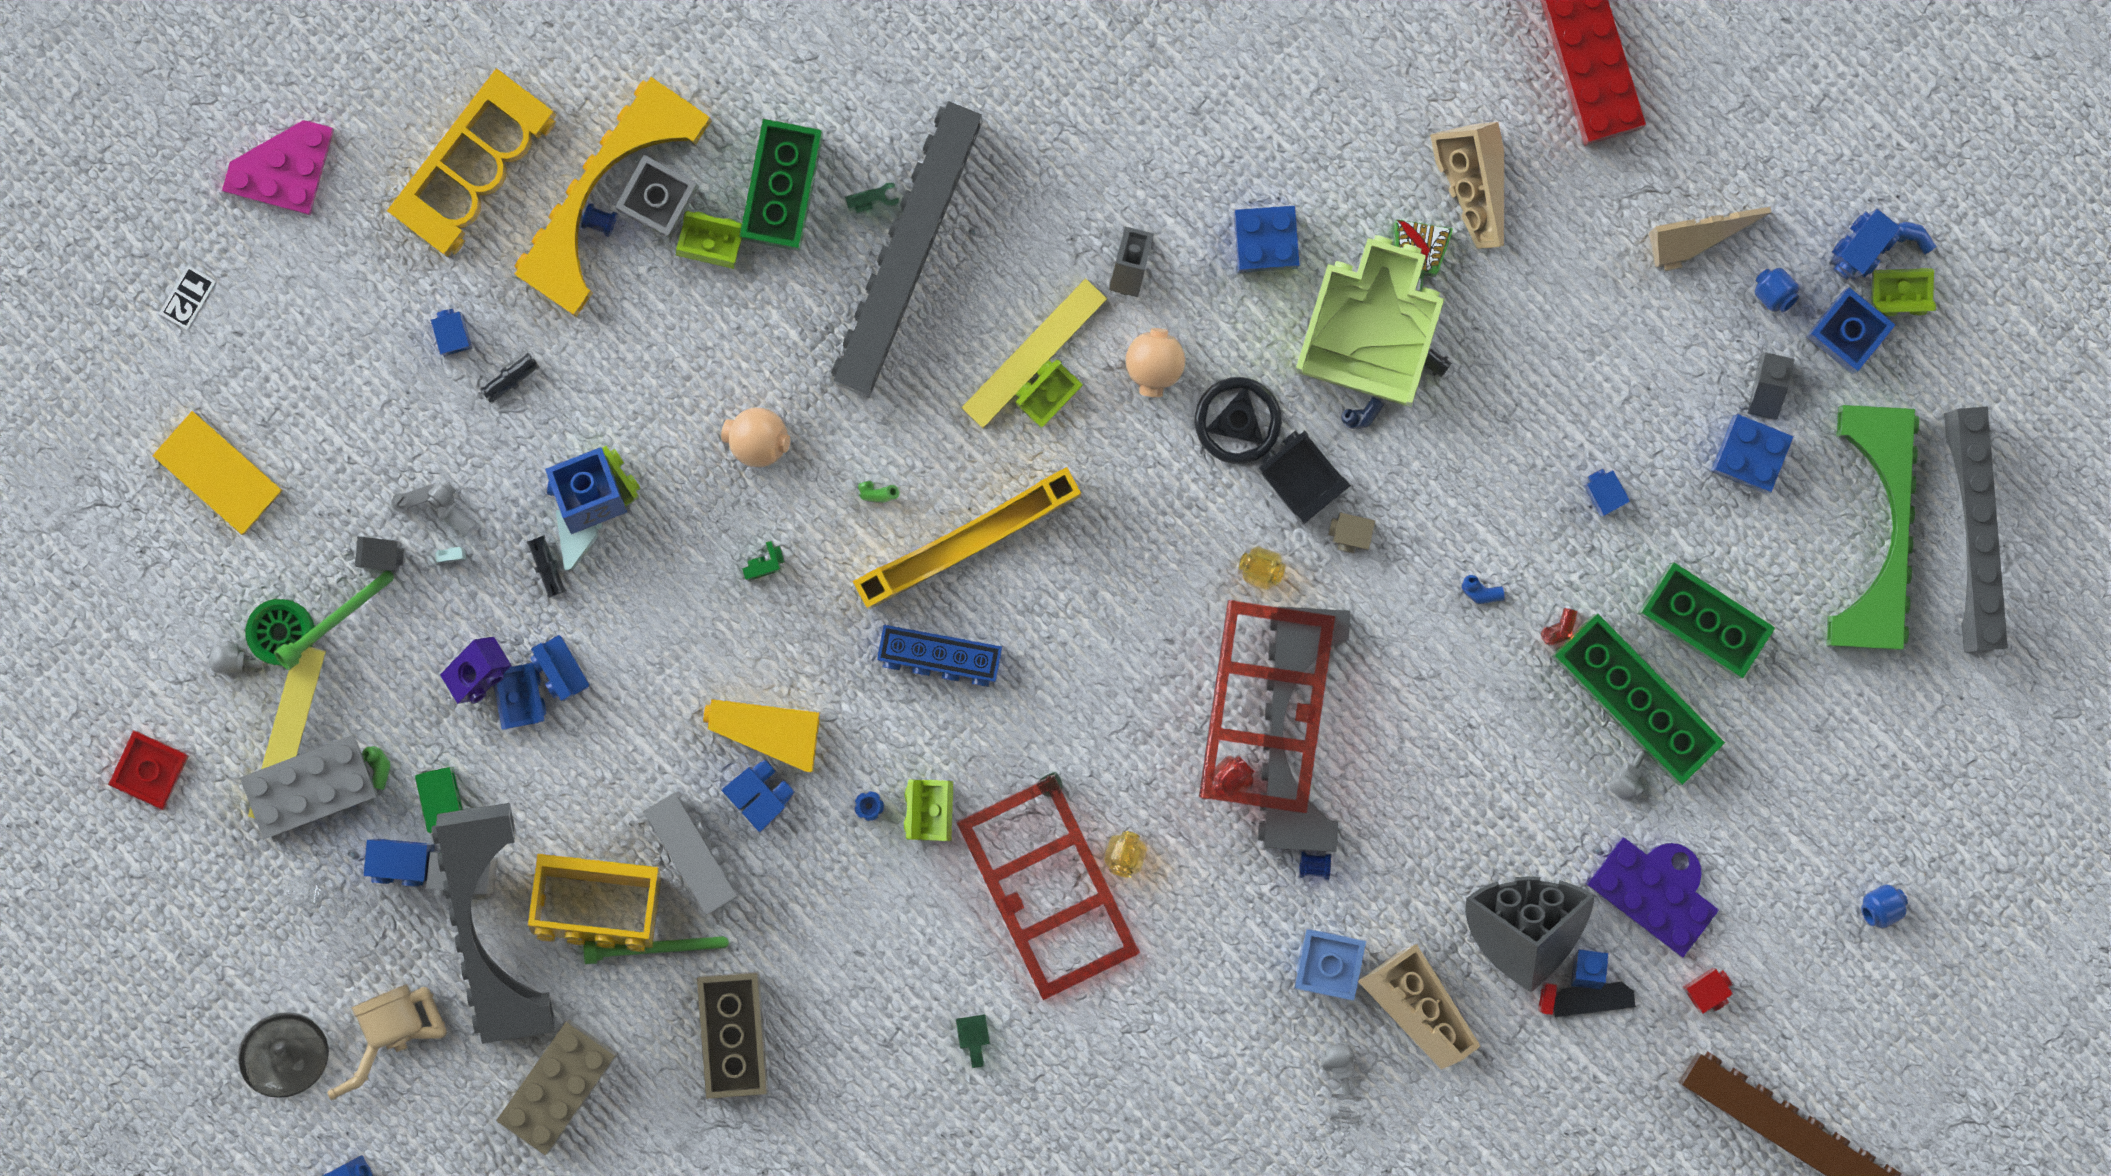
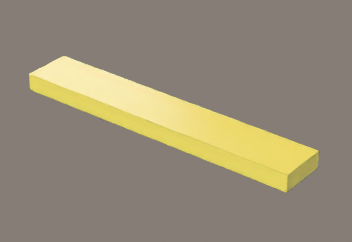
M1085 278L961 408L983 429L1016 395L1019 389L1026 382H1029L1042 365L1050 360L1100 308L1107 298Z
M313 647L307 648L301 653L302 657L299 659V663L288 671L261 769L297 756L326 651ZM250 807L248 817L255 818Z

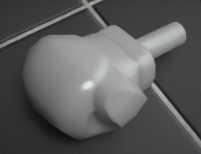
M222 641L221 645L212 648L209 665L211 670L216 673H241L242 666L262 669L263 661L243 659L244 652L238 651L235 643Z
M1639 751L1632 765L1624 763L1610 780L1609 787L1611 792L1623 800H1629L1634 796L1640 797L1644 791V785L1640 781L1643 773L1638 770L1646 756L1644 751Z
M1347 1044L1330 1046L1326 1051V1056L1321 1058L1323 1069L1332 1072L1334 1079H1341L1343 1096H1350L1348 1078L1354 1076L1355 1069L1353 1049Z

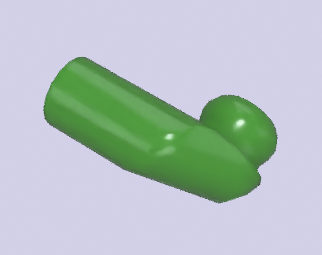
M871 480L859 483L858 485L859 496L864 501L885 503L897 499L900 494L896 485H889L876 490Z
M368 746L362 751L364 761H367L374 771L372 782L375 788L385 790L391 767L390 761L382 749L377 746Z

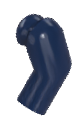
M1372 397L1364 409L1344 410L1341 420L1344 426L1350 429L1367 428L1373 423L1384 407V404L1377 398Z

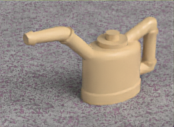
M405 984L351 1007L368 1045L357 1072L354 1073V1077L334 1089L331 1088L327 1092L330 1100H334L338 1096L357 1089L366 1080L368 1081V1074L379 1048L386 1046L388 1050L394 1047L396 1052L408 1048L405 1042L411 1039H441L446 1036L445 1021L440 1016L433 999V993L427 987L411 992L408 984ZM422 1002L431 1027H422V1021L415 1003Z

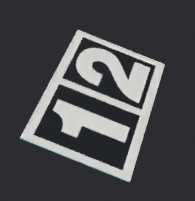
M187 265L159 314L188 330L216 281Z

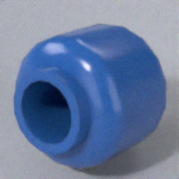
M1767 268L1755 280L1758 283L1755 288V296L1772 312H1786L1800 297L1798 295L1799 284L1783 268H1776L1772 271Z
M1884 884L1864 896L1861 912L1869 925L1885 929L1906 916L1908 900L1901 889Z

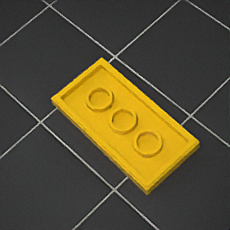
M194 411L190 412L152 455L241 535H244L283 491Z

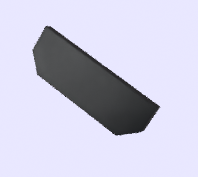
M1622 981L1605 983L1601 990L1584 987L1564 988L1555 997L1554 1016L1562 1017L1636 1007L1634 991Z

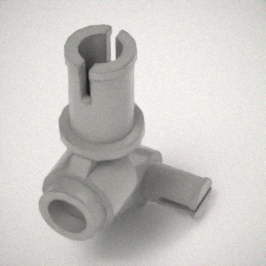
M443 479L439 483L407 493L396 494L391 500V506L396 512H403L408 508L428 501L437 509L439 520L441 522L445 520L463 537L476 524L475 521L471 520L456 507L457 503L454 501L453 496L456 490Z

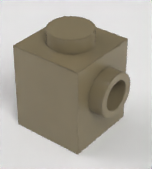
M1340 512L1337 519L1332 518L1328 535L1333 536L1332 543L1338 544L1337 550L1354 554L1356 549L1368 551L1376 520Z

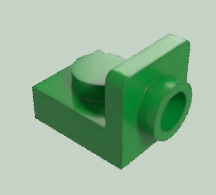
M773 541L766 542L770 560L766 561L765 557L762 556L747 561L748 567L742 568L747 581L782 571L780 564L785 563V559L780 545L774 546Z

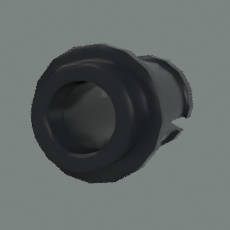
M1430 348L1425 366L1433 371L1432 375L1434 377L1436 375L1442 377L1452 363L1448 361L1449 357H1442Z

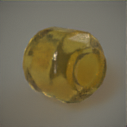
M1257 546L1249 553L1245 552L1242 555L1239 569L1243 570L1242 577L1246 583L1268 590L1274 585L1278 586L1285 573L1286 564L1282 563V557L1279 553Z
M1123 831L1122 835H1114L1110 838L1104 857V862L1109 867L1110 873L1120 877L1131 878L1132 874H1137L1141 871L1147 847L1139 840L1140 836L1138 834Z

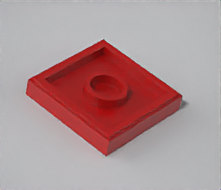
M133 730L108 785L161 810H165L189 755Z

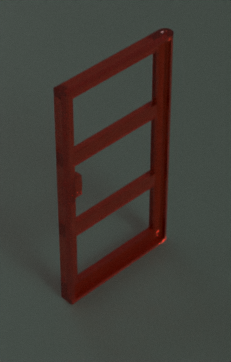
M1235 600L1227 601L1199 798L1307 814L1335 616ZM1244 615L1321 627L1314 674L1232 662L1231 657L1237 616ZM1229 674L1312 686L1310 704L1297 703L1295 721L1307 723L1305 740L1221 728ZM1219 740L1303 753L1296 800L1212 787Z
M1054 775L1047 776V778L956 821L1043 1000L1140 953ZM1049 791L1069 833L996 869H992L973 827ZM1075 845L1098 893L1022 929L1014 914L1025 908L1022 899L1017 891L1006 896L999 881ZM1104 904L1123 946L1051 982H1047L1028 941Z

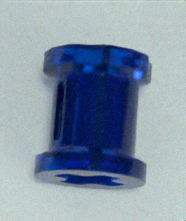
M589 203L581 222V228L586 229L589 227L603 232L606 237L610 238L618 213L595 208L593 203Z
M1301 851L1299 878H1304L1305 875L1317 876L1329 881L1331 854L1315 856L1307 855L1306 852Z

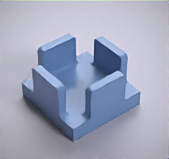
M1306 929L1304 942L1301 945L1294 988L1354 1000L1366 941L1339 934Z

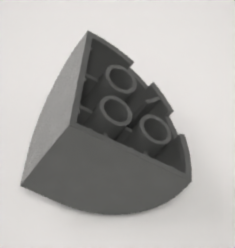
M1515 877L1513 882L1500 885L1498 882H1494L1467 897L1466 919L1474 940L1490 962L1506 976L1529 992H1532L1562 964L1578 942L1592 912L1593 894L1559 880V884L1540 881L1541 877Z

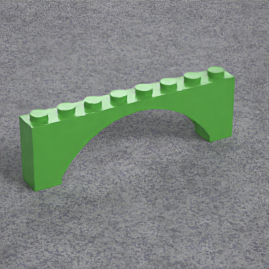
M1853 405L1838 407L1836 437H1844L1868 459L1877 472L1889 499L1892 533L1886 560L1872 585L1849 608L1837 616H1828L1826 646L1902 650L1904 644L1908 643L1909 627L1905 626V614L1910 612L1911 600L1910 596H1906V585L1911 583L1912 567L1907 566L1908 554L1913 552V536H1909V524H1913L1915 519V507L1910 506L1911 494H1915L1916 476H1912V464H1916L1918 458V448L1913 446L1914 434H1918L1919 416H1915V409Z

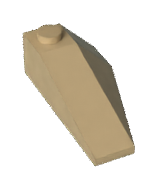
M1499 122L1473 124L1430 134L1436 165L1440 173H1445L1451 185V188L1448 190L1452 198H1457L1463 210L1461 217L1476 248L1504 246V147Z
M1771 207L1740 211L1729 214V217H1724L1723 215L1711 216L1700 220L1698 223H1696L1695 219L1656 226L1649 232L1656 268L1664 266L1665 271L1682 268L1683 262L1690 260L1769 215Z

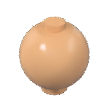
M1151 328L1150 332L1136 337L1127 350L1126 369L1131 379L1140 385L1139 393L1141 395L1162 397L1164 388L1174 385L1183 374L1186 361L1184 350L1175 337L1168 335L1169 331L1166 329Z
M750 408L738 414L735 420L727 419L721 432L722 442L729 443L730 450L735 458L750 467L760 468L773 464L783 453L788 451L790 446V436L787 434L783 420L776 413L765 408Z

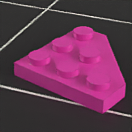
M302 120L230 161L222 191L311 215L334 129Z

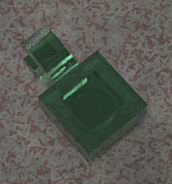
M886 183L877 189L873 188L846 196L845 199L849 212L855 210L856 214L871 211L873 210V205L878 202H882L889 207L898 205L900 203L899 198L889 200L885 196L888 190L895 188V184Z
M986 1014L957 1018L956 1025L960 1049L969 1047L972 1068L984 1067L981 1045L990 1044Z

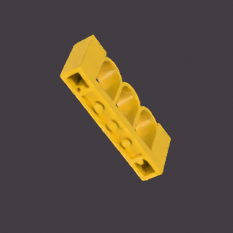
M496 68L394 200L387 212L446 257L451 253L455 255L465 243V240L462 239L465 233L461 228L470 226L477 220L481 212V199L479 195L495 193L503 186L507 174L505 162L520 160L528 153L532 145V134L538 139L542 134L548 135L556 124V121L553 120L556 114ZM491 103L516 121L522 128L523 140L514 151L508 153L499 152L470 131ZM465 136L496 160L497 174L494 180L487 185L474 186L445 165V162ZM439 170H442L469 191L472 205L464 217L457 220L448 219L419 198Z

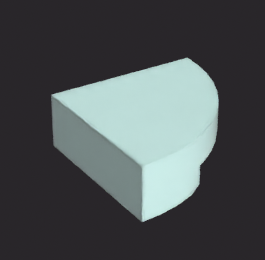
M462 547L437 550L435 552L436 563L466 560L465 549Z

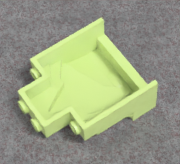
M1375 235L1374 240L1367 239L1357 272L1352 271L1353 266L1336 261L1335 266L1328 264L1296 370L1297 373L1412 408L1444 298H1440V292L1423 287L1421 292L1416 290L1426 259V255L1420 254L1422 249L1408 244H1404L1403 248L1393 246V240Z

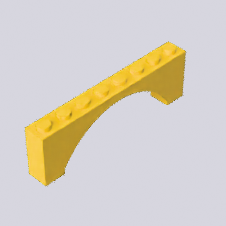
M652 77L647 82L643 80L638 85L633 94L636 96V99L630 107L625 105L617 116V120L620 121L613 131L609 129L604 134L599 143L602 145L600 151L596 156L591 154L582 168L585 172L580 180L575 178L565 192L568 197L562 205L556 204L549 214L548 218L551 221L546 229L540 228L531 241L534 246L528 255L524 252L514 266L517 269L514 274L575 317L579 315L593 294L587 288L582 275L578 252V234L583 209L595 185L616 163L641 149L669 142L690 141L696 145L712 122L708 115Z
M1065 467L969 523L905 556L874 569L852 582L866 608L871 610L1081 497V492L1068 467Z

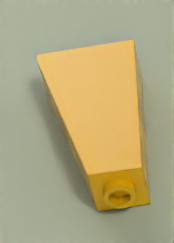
M711 699V705H705L703 722L708 723V730L805 772H813L820 721L819 712Z

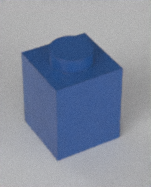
M454 309L443 310L436 313L437 318L430 320L440 355L445 357L473 349L464 316L461 312H454Z
M1601 469L1588 476L1590 482L1584 485V488L1600 517L1630 502L1614 470L1606 473L1604 469Z
M1578 949L1573 958L1571 986L1601 990L1606 983L1609 953Z

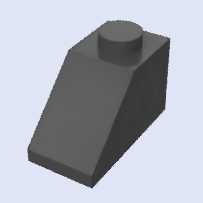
M1125 226L1112 275L1110 291L1134 297L1139 296L1154 233Z
M1767 352L1760 355L1748 414L1778 419L1789 388L1794 358Z
M357 536L355 567L399 572V567L405 564L406 548H401L402 542Z

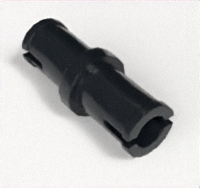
M526 353L524 357L508 369L506 367L501 369V374L484 387H481L480 390L486 398H489L488 401L493 404L495 400L511 388H518L520 386L519 382L540 367L535 359H532V356Z
M543 535L527 541V545H529L537 566L534 568L535 572L540 574L548 594L547 596L550 598L565 592L566 589L556 568L558 565L557 559L553 560L545 539L546 537Z

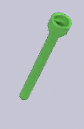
M385 571L297 642L280 646L274 651V655L285 669L291 670L299 663L303 651L392 582L394 574L391 571Z
M725 936L653 941V947H645V952L627 950L626 945L615 944L613 949L598 947L595 941H585V945H583L585 965L597 964V961L603 960V957L726 948L729 940Z

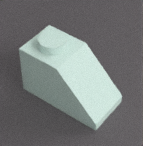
M556 510L564 569L571 571L575 569L598 538V529H602L603 526L600 523L571 535L560 510Z

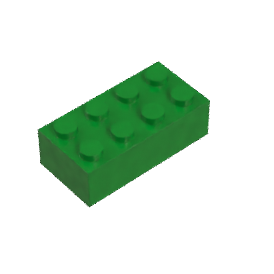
M768 119L762 120L739 236L741 240L801 251L824 136L822 130Z
M1675 562L1669 563L1637 613L1737 679L1744 678L1775 630L1774 626Z

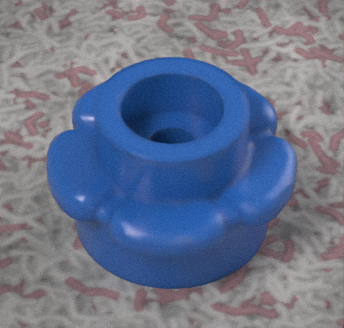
M876 792L861 793L855 800V813L858 817L865 818L866 821L876 820L878 815L884 810V803ZM868 803L872 804L871 809H867L866 805Z

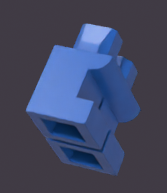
M767 760L758 763L753 768L748 767L721 790L739 810L744 808L757 794L761 793L757 799L741 812L759 833L787 807L785 804L795 793L785 780L773 791L765 783L776 772Z

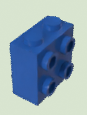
M1878 209L1870 213L1865 211L1863 215H1860L1849 228L1853 231L1851 236L1847 235L1844 239L1842 238L1831 251L1835 255L1830 261L1835 266L1833 270L1846 280L1849 278L1855 280L1860 276L1865 278L1868 274L1870 275L1881 262L1877 258L1879 254L1889 251L1899 239L1896 232L1900 229V226Z

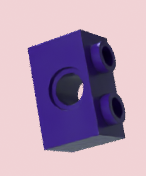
M495 637L474 639L440 676L457 704L466 702L475 704L487 696L486 692L492 686L504 679L503 674L512 665Z

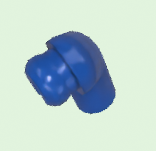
M1910 222L1899 224L1900 229L1896 232V235L1899 236L1898 242L1902 243L1906 239L1915 241L1924 255L1937 247L1922 225Z
M1468 575L1464 578L1462 589L1476 604L1505 601L1503 586L1486 588L1475 575Z

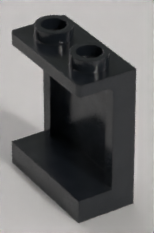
M1295 430L1282 441L1285 447L1277 453L1272 449L1259 460L1262 465L1257 470L1301 524L1304 525L1351 485L1344 477H1341L1309 438V434L1305 430L1301 434Z

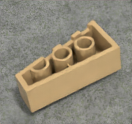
M1417 944L1396 953L1358 981L1441 1070L1462 1061L1481 1047Z

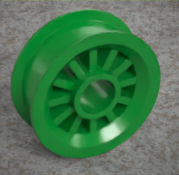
M272 599L257 606L250 614L245 629L246 641L250 650L257 658L268 664L281 665L274 653H271L275 645L277 644V650L283 644L288 645L289 642L294 644L298 641L293 638L294 635H301L302 638L315 625L309 612L300 604L285 599ZM278 610V620L273 611ZM285 610H286V611H289V614L287 615L286 619L284 620ZM267 615L272 621L271 623L264 619ZM296 616L298 620L290 624L293 617ZM261 623L267 626V630L259 629ZM278 624H284L287 628V636L281 641H278L273 634L274 628ZM301 625L302 631H294L295 627ZM259 633L267 634V636L260 640ZM271 641L267 648L263 646L264 643Z

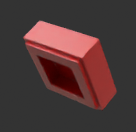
M1542 983L1538 1006L1540 1013L1553 1015L1557 990L1556 984Z

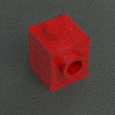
M1713 967L1683 986L1684 991L1698 1012L1702 1014L1711 1008L1714 1012L1723 1008L1729 1003L1727 998L1733 995L1729 989L1733 984L1724 970L1718 972Z

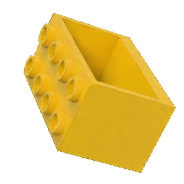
M537 854L528 927L533 935H537V940L554 942L555 937L566 938L567 943L574 945H585V941H595L597 946L613 949L615 944L626 945L627 950L645 952V947H653L662 878L659 868ZM547 876L649 888L644 932L541 921L542 907L545 906L546 900L544 892Z

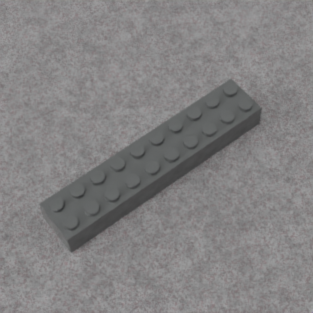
M948 101L946 108L940 106L934 120L937 130L934 136L929 134L923 147V154L926 155L923 164L917 162L911 177L914 183L912 191L906 190L900 203L901 210H903L900 219L894 218L888 233L889 237L892 238L889 247L883 245L877 259L880 266L877 275L871 274L865 289L867 290L866 293L869 294L866 303L860 301L854 315L855 321H858L854 331L848 330L842 345L846 349L843 359L837 357L831 371L832 376L835 377L834 382L836 385L867 398H870L983 123L982 114Z

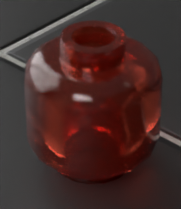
M1239 755L1235 758L1233 756H1226L1210 772V777L1214 781L1210 787L1222 799L1228 796L1233 800H1237L1253 785L1254 778L1252 774L1255 771Z

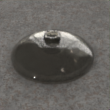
M291 1012L273 1014L257 1022L245 1034L238 1051V1066L245 1082L256 1092L275 1098L294 1096L310 1088L323 1074L329 1057L328 1042L320 1026L307 1016ZM277 1044H284L281 1049H275Z

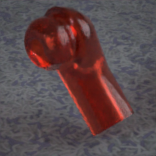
M1563 608L1560 622L1544 627L1541 631V639L1548 645H1556L1569 639L1573 632L1578 611Z

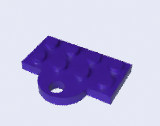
M1621 837L1586 884L1682 958H1684L1719 911L1718 908L1696 892L1701 882V865L1696 855L1690 849L1680 844H1661L1645 854L1626 838ZM1679 852L1684 853L1688 858V864L1682 870H1677L1672 865V857Z

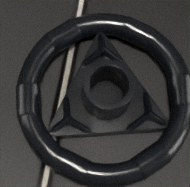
M1230 377L1218 381L1209 387L1200 398L1194 417L1196 434L1203 448L1213 457L1232 464H1246L1258 460L1267 454L1275 445L1282 425L1281 410L1273 393L1260 382L1245 377ZM1243 388L1206 428L1205 421L1211 401L1222 392ZM1248 390L1253 391L1267 404L1270 411L1271 420L1267 437L1264 441ZM1208 433L1260 445L1241 453H1232L1223 450L1210 438Z

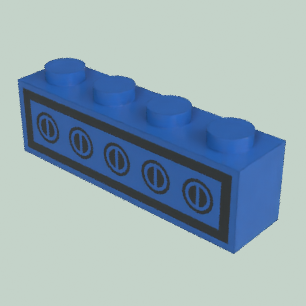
M883 625L877 660L883 661V668L900 671L901 665L913 667L912 673L930 676V671L932 670L942 672V679L959 681L960 676L972 678L971 684L989 687L990 681L996 682L1002 646Z

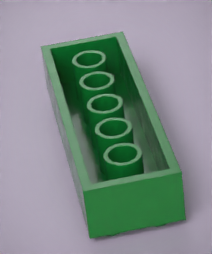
M1598 613L1593 614L1551 656L1677 785H1683L1725 744L1699 715Z

